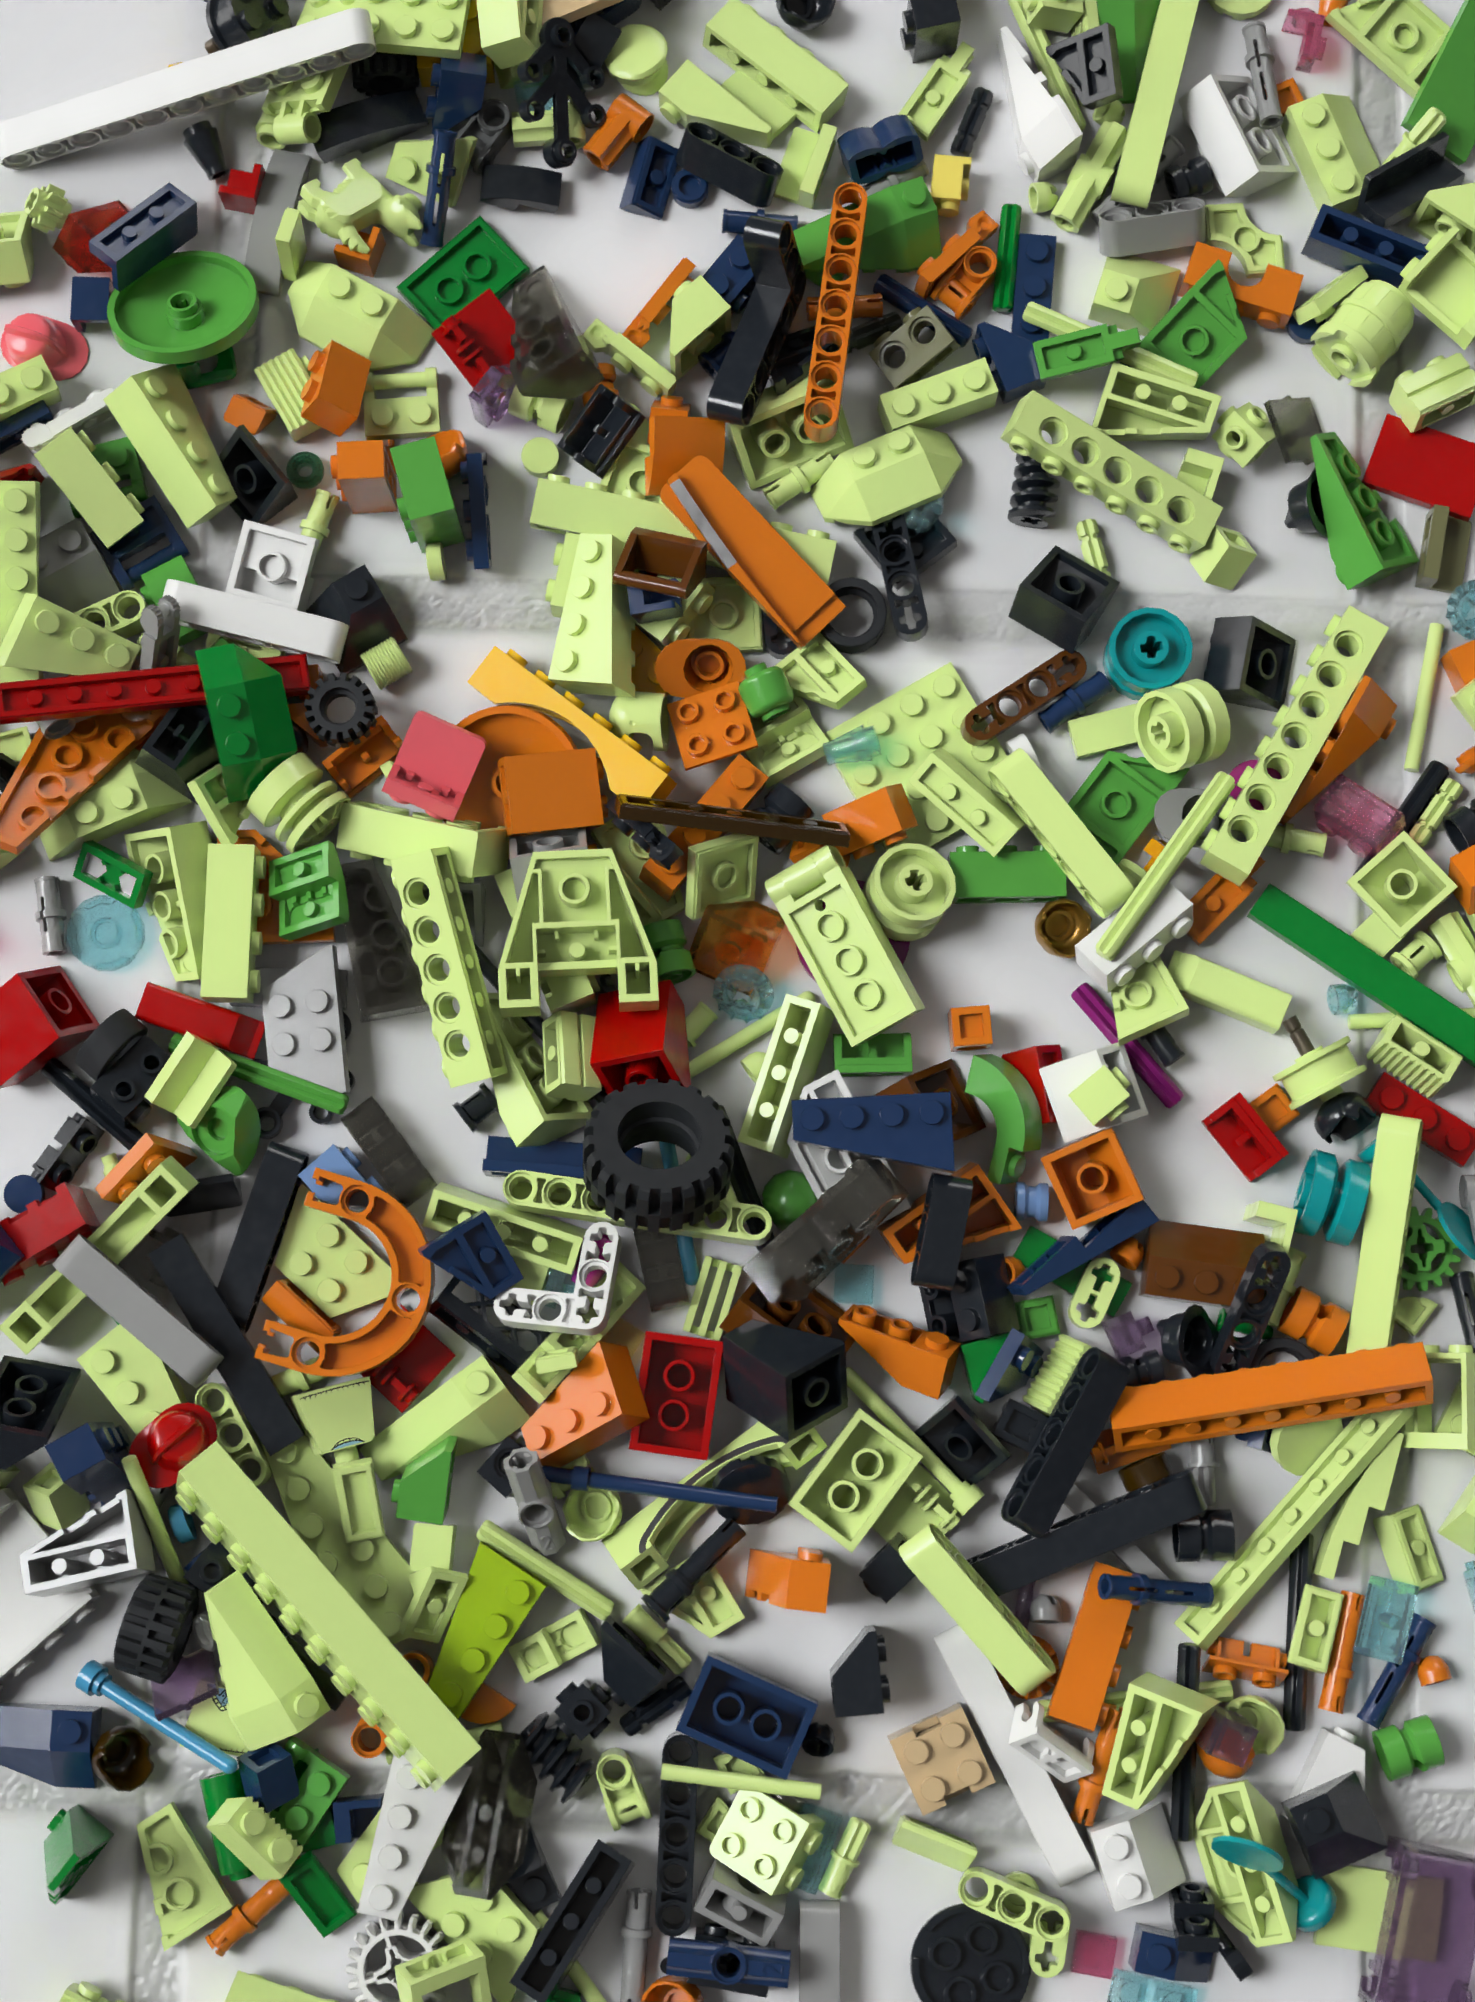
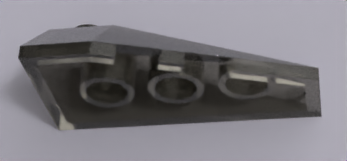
M543 265L514 284L512 317L516 321L515 334L511 335V345L515 351L514 359L510 360V371L522 396L574 400L603 381L605 378L598 362L547 268Z

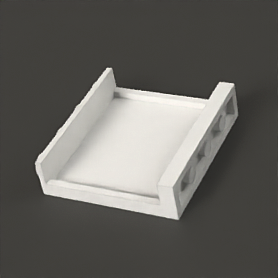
M12 1488L0 1490V1682L12 1673L17 1677L34 1663L31 1655L42 1646L45 1650L54 1646L65 1636L61 1629L72 1620L78 1624L95 1610L92 1602L100 1596L93 1586L47 1597L24 1594L19 1555L49 1537L50 1534L37 1521L33 1513ZM0 1683V1692H1V1691L4 1689V1687H3V1686L1 1685V1683Z

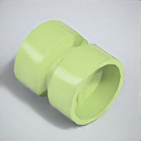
M526 368L514 387L508 406V413L527 422L535 418L537 419V426L559 434L572 410L576 389L559 381L549 384L547 376Z

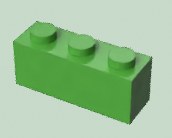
M1006 845L995 857L987 851L979 852L978 846L956 847V852H950L947 858L955 875L956 893L952 904L1047 903L1066 898L1067 896L1066 875L1042 845L1033 846V851H1017V846Z

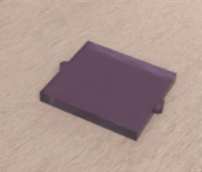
M202 1648L189 1655L182 1656L174 1673L164 1684L151 1681L154 1712L158 1722L183 1710L188 1711L194 1705L219 1694L214 1652Z

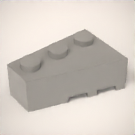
M125 1489L115 1495L116 1498L98 1509H92L84 1514V1518L66 1529L58 1530L21 1553L19 1556L24 1594L47 1597L155 1572L150 1531L133 1490Z

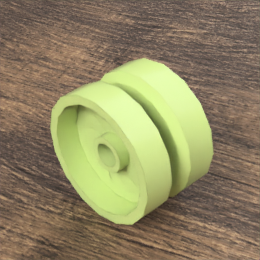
M1196 678L1145 693L1138 701L1134 713V731L1139 748L1146 760L1157 770L1171 773L1218 759L1226 751L1230 740V718L1226 704L1219 692L1208 682Z
M903 843L888 849L879 858L873 871L868 876L862 892L888 938L895 941H915L926 937L938 925L943 915L951 906L956 893L955 875L948 861L936 850L922 844Z

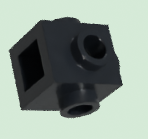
M584 1679L578 1686L572 1681L556 1697L560 1704L554 1711L558 1716L555 1723L570 1739L576 1735L582 1741L588 1734L595 1739L611 1723L606 1717L612 1710L611 1705L608 1703L611 1698L596 1681L591 1685ZM578 1705L587 1706L590 1711L589 1717L579 1719L575 1715V1708Z

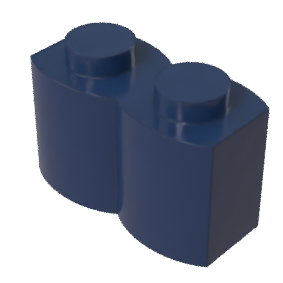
M907 115L889 116L877 122L872 128H855L837 139L842 163L852 182L857 184L876 181L888 171L900 172L908 170L924 159L919 136Z

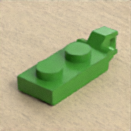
M1106 323L1036 341L1032 344L1040 379L1043 382L1113 364L1115 361L1124 359L1123 351L1140 347L1141 340L1138 328L1118 332L1116 325L1107 326Z

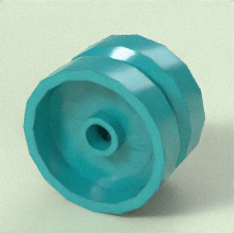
M1145 607L1128 613L1117 623L1104 648L1103 668L1110 684L1118 693L1138 701L1145 693L1178 684L1192 660L1193 643L1188 628L1176 615L1164 609ZM1147 653H1149L1152 656V658H1148Z
M1316 1149L1313 1150L1307 1160L1296 1192L1293 1209L1298 1210L1293 1232L1312 1237L1323 1226V1233L1327 1242L1345 1247L1354 1238L1364 1212L1371 1180V1168L1369 1164L1349 1159L1338 1170L1339 1165L1335 1154Z

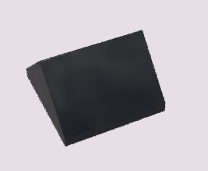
M245 425L238 426L219 455V459L237 495V499L229 505L243 522L245 519L265 524L295 501L298 496L289 479Z
M954 1395L914 1431L962 1482L966 1480L970 1485L973 1483L977 1484L1011 1456L1009 1451L958 1395Z

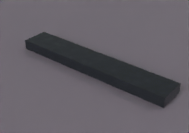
M184 1233L179 1234L148 1254L149 1258L193 1330L224 1357L216 1368L268 1454L272 1456L306 1435L262 1361L254 1358L256 1351Z

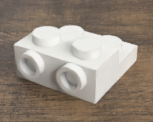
M244 519L225 592L306 612L314 579L310 576L320 540Z

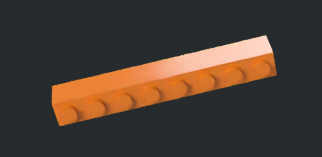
M1423 1342L1400 1343L1379 1349H1361L1347 1354L1323 1355L1314 1359L1296 1362H1279L1270 1366L1251 1369L1241 1368L1236 1371L1213 1375L1202 1374L1197 1377L1174 1381L1163 1380L1155 1384L1136 1387L1126 1386L1110 1415V1423L1115 1450L1118 1453L1434 1404L1433 1378Z

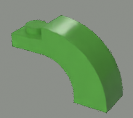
M993 1054L973 1055L965 1093L978 1097L989 1107L997 1127L996 1144L988 1172V1179L990 1182L999 1185L1016 1183L1026 1167L1025 1152L1041 1149L1043 1127L1038 1100L1025 1077L1009 1062Z

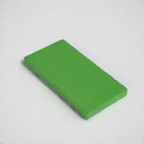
M1464 0L1401 124L1402 127L1410 132L1431 107L1442 111L1447 121L1437 134L1444 131L1450 136L1444 156L1458 166L1466 162L1475 144V0Z

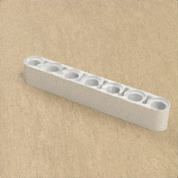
M958 1624L934 1636L933 1639L1059 1886L1063 1887L1095 1870L1096 1867L1047 1771L1008 1744L1015 1709L991 1662Z

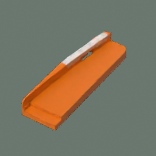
M701 455L694 457L677 474L675 472L662 487L660 498L666 508L697 540L708 542L707 551L800 650L846 608V605L835 595L829 586L707 457Z

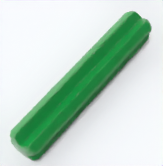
M1004 204L1001 210L992 305L995 312L1009 313L1013 307L1022 208L1018 204Z

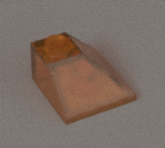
M756 901L707 905L689 950L696 972L753 998L786 926L780 913Z

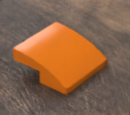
M654 415L649 418L650 456L645 458L646 496H660L661 489L667 483V480L675 472L677 474L696 456L707 457L723 474L725 422L710 420L708 417Z

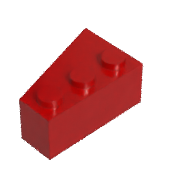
M63 1182L55 1187L56 1195L41 1203L38 1199L26 1205L28 1210L11 1219L6 1217L0 1221L1 1227L25 1256L0 1280V1283L2 1282L4 1286L11 1285L26 1276L24 1270L35 1264H38L39 1268L51 1264L60 1256L58 1252L67 1248L78 1234L88 1239L98 1229L100 1223L81 1187Z

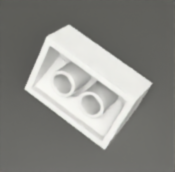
M1210 74L1177 100L1183 111L1182 118L1185 124L1193 131L1199 143L1198 150L1201 156L1209 163L1215 175V185L1225 197H1246L1297 173L1276 129H1263L1260 126L1254 87L1249 76Z

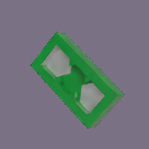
M93 840L83 842L73 873V877L132 909L143 906L153 876V872Z

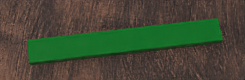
M1269 883L1247 915L1249 919L1394 1015H1400L1463 1056L1462 1060L1475 1068V1018Z

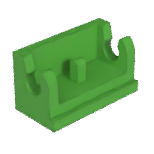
M833 1034L834 1071L838 1069L842 1077L909 1076L913 1072L911 1034H879L864 1044L851 1047L845 1034Z

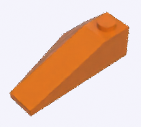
M1364 675L1358 682L1279 823L1285 825V823L1289 822L1380 738L1386 740L1397 722L1396 719L1392 718L1397 705L1372 678Z

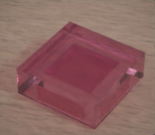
M1077 1929L1070 1967L1071 1972L1111 1979L1118 1938L1112 1935Z

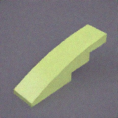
M619 1261L606 1328L602 1332L591 1336L551 1332L511 1377L540 1404L574 1368L537 1374L535 1359L538 1354L543 1351L575 1346V1348L578 1347L581 1361L647 1287ZM607 1273L594 1287H599L606 1281ZM587 1296L590 1301L589 1311L587 1314L580 1315L586 1324L590 1323L592 1317H598L593 1309L594 1298Z
M1397 1432L1341 1496L1323 1534L1312 1568L1313 1574L1334 1580L1343 1542L1359 1545L1368 1509L1385 1511L1404 1434Z

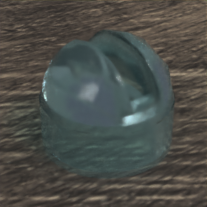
M1334 984L1328 987L1327 1003L1333 1015L1350 1013L1358 1006V1001L1355 999L1359 995L1353 986Z

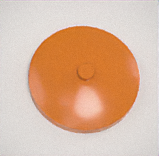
M493 706L479 710L464 718L456 726L483 737L486 740V747L454 820L481 822L480 829L505 826L498 760L505 756L576 750L577 747L571 737L549 716L524 706Z

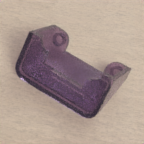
M1389 1835L1387 1841L1389 1847L1386 1848L1385 1855L1392 1857L1391 1869H1394V1872L1387 1870L1385 1876L1389 1880L1375 1958L1374 1960L1369 1959L1368 1967L1374 1973L1369 1977L1361 1975L1358 1996L1364 2002H1472V1993L1468 1990L1475 1956V1855Z

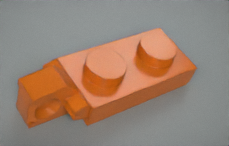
M984 210L968 220L966 232L962 236L958 233L953 235L942 248L943 253L936 259L932 256L929 257L917 270L919 277L914 291L923 298H928L938 282L955 267L968 250L975 246H981L996 233L999 226L998 223L987 215Z
M683 257L622 335L640 349L650 340V323L653 322L658 326L672 308L666 303L682 283L687 280L694 281L689 274L696 265L688 258Z
M1260 856L1241 886L1216 873L1190 899L1193 903V925L1186 934L1198 946L1254 890L1253 887L1257 882L1251 876L1265 863Z

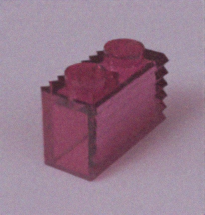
M1343 774L1338 776L1337 780L1333 782V785L1329 787L1328 791L1324 793L1323 797L1320 798L1313 808L1317 827L1331 838L1337 835L1343 840H1347V846L1362 858L1367 856L1374 858L1406 826L1404 813Z

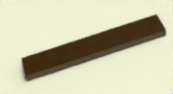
M620 793L616 795L614 807L619 819L847 848L851 836L843 822Z

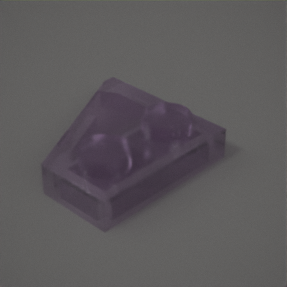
M516 363L514 367L509 364H503L501 367L494 365L489 368L468 395L474 418L478 423L488 428L493 420L496 422L501 420L508 410V401L520 375L526 369L525 367Z

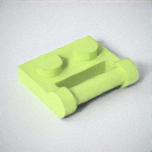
M437 367L425 368V372L374 375L373 371H369L363 395L366 440L428 437L441 432ZM426 387L427 396L376 399V390Z

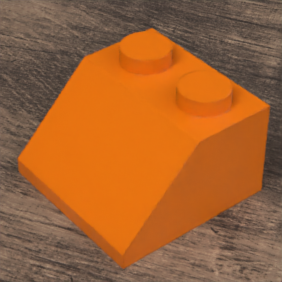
M1113 1126L1056 1149L1040 1158L1072 1230L1145 1199Z

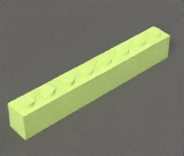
M548 474L547 479L538 478L529 521L531 528L566 535V532L579 535L580 533L612 534L625 544L630 532L635 527L696 539L666 508L661 498L659 503L644 500L645 495L636 491L622 490V495L607 492V486L593 482H585V487L570 484V478L556 474ZM771 522L770 525L828 585L837 541L830 540V534L823 531L809 529L806 535L792 532L793 526L789 524ZM707 551L706 565L723 568Z

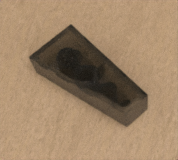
M372 859L341 864L349 910V921L342 924L360 1022L430 1011L429 1005L422 995L421 987L423 982L419 967L412 958V947Z

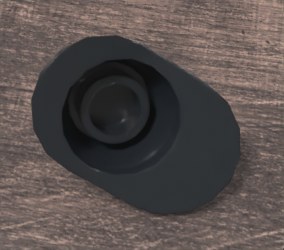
M1314 468L1308 479L1294 486L1288 493V512L1284 523L1287 528H1297L1302 533L1317 532L1326 538L1325 520L1316 469Z
M1194 1304L1189 1306L1184 1313H1177L1168 1319L1158 1321L1156 1327L1161 1335V1349L1167 1361L1186 1368L1192 1378L1202 1374H1214L1209 1360L1220 1332L1217 1331V1328L1209 1319L1207 1312L1202 1306ZM1223 1363V1368L1226 1369L1228 1364Z

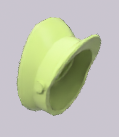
M629 24L619 28L622 30V33L605 60L612 78H616L626 90L636 95L648 96L658 92L666 83L668 77L666 60L668 45L665 37L655 28L644 24Z

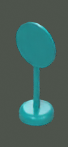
M1376 1138L1357 1155L1366 1164L1373 1163ZM1416 1174L1414 1187L1437 1211L1439 1221L1446 1234L1464 1254L1475 1260V1244L1469 1216L1455 1204L1449 1202L1441 1203Z
M1218 1836L1213 1838L1211 1848L1217 1855L1238 1866L1265 1872L1298 1900L1297 1930L1315 1932L1323 1928L1332 1919L1336 1910L1337 1897L1334 1888L1323 1878L1315 1880L1313 1875H1306L1296 1879L1297 1887L1280 1872L1283 1869L1285 1860L1271 1848L1239 1837Z

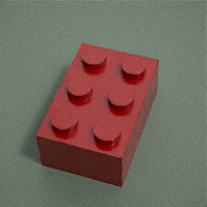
M652 1331L645 1332L638 1382L650 1418L631 1429L630 1450L708 1460L723 1355L722 1341Z

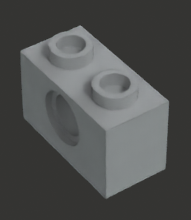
M715 1858L699 1886L694 1911L762 1947H766L784 1917L788 1893L771 1896Z

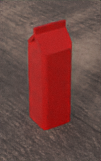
M148 982L145 987L135 1018L183 1036L188 1031L218 1048L251 1059H255L265 1031L264 1022L151 982Z

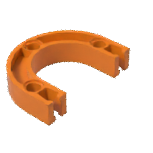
M316 1167L312 1177L316 1180L315 1184L323 1186L325 1179L343 1186L339 1196V1203L332 1205L318 1202L319 1199L315 1197L316 1193L308 1191L303 1205L360 1223L378 1237L386 1249L391 1264L392 1279L389 1295L383 1308L371 1322L355 1332L341 1336H322L266 1319L263 1328L264 1331H267L266 1335L274 1337L275 1332L279 1331L293 1337L294 1342L290 1347L288 1357L270 1354V1349H267L266 1345L259 1343L254 1358L316 1376L344 1377L357 1375L373 1370L393 1359L410 1344L420 1331L430 1310L434 1295L435 1266L433 1262L418 1252L417 1249L426 1245L429 1241L417 1219L401 1202L373 1185ZM363 1191L368 1195V1206L362 1212H353L349 1205L350 1198L354 1193ZM413 1289L419 1294L420 1303L414 1311L406 1312L400 1305V1297L406 1290ZM309 1342L315 1343L320 1351L318 1360L311 1365L304 1363L301 1358V1349Z

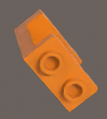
M595 748L505 756L498 760L507 837L584 827L595 828L604 825V818L608 817V808L605 806L607 798L605 795H601L599 780H602L604 777V768L601 758L596 757Z

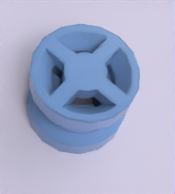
M1016 1182L1014 1217L1017 1221H1023L1026 1217H1035L1037 1221L1046 1222L1049 1207L1048 1183H1039L1035 1187L1027 1186L1025 1182Z

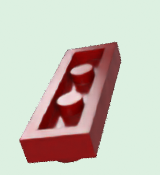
M1386 1072L1380 1074L1366 1097L1377 1115L1381 1117V1114L1385 1113L1422 1119L1421 1143L1458 1167H1464L1475 1149V1128Z

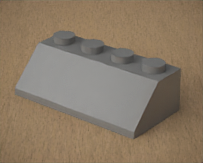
M78 518L40 538L39 597L75 613L120 592L100 553Z

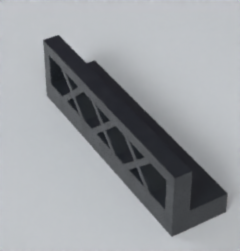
M453 1276L442 1292L432 1301L429 1312L512 1376L534 1352L524 1350L518 1343L517 1332L528 1331L529 1329L511 1328L508 1326L495 1327L488 1322L486 1308L494 1307L496 1296L485 1301L484 1295L475 1290L477 1302L464 1303L452 1293L461 1281ZM513 1303L511 1306L504 1307L509 1315H513L515 1309H520ZM529 1330L537 1337L538 1346L550 1335L548 1331Z

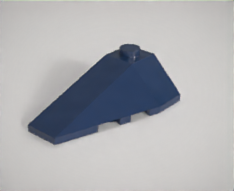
M0 1702V1765L55 1787L97 1788L98 1777L93 1771L91 1755L101 1735L102 1707Z

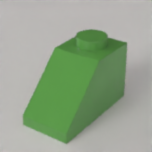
M447 1437L408 1464L401 1479L395 1478L391 1502L397 1503L396 1518L443 1525L449 1509L458 1437Z

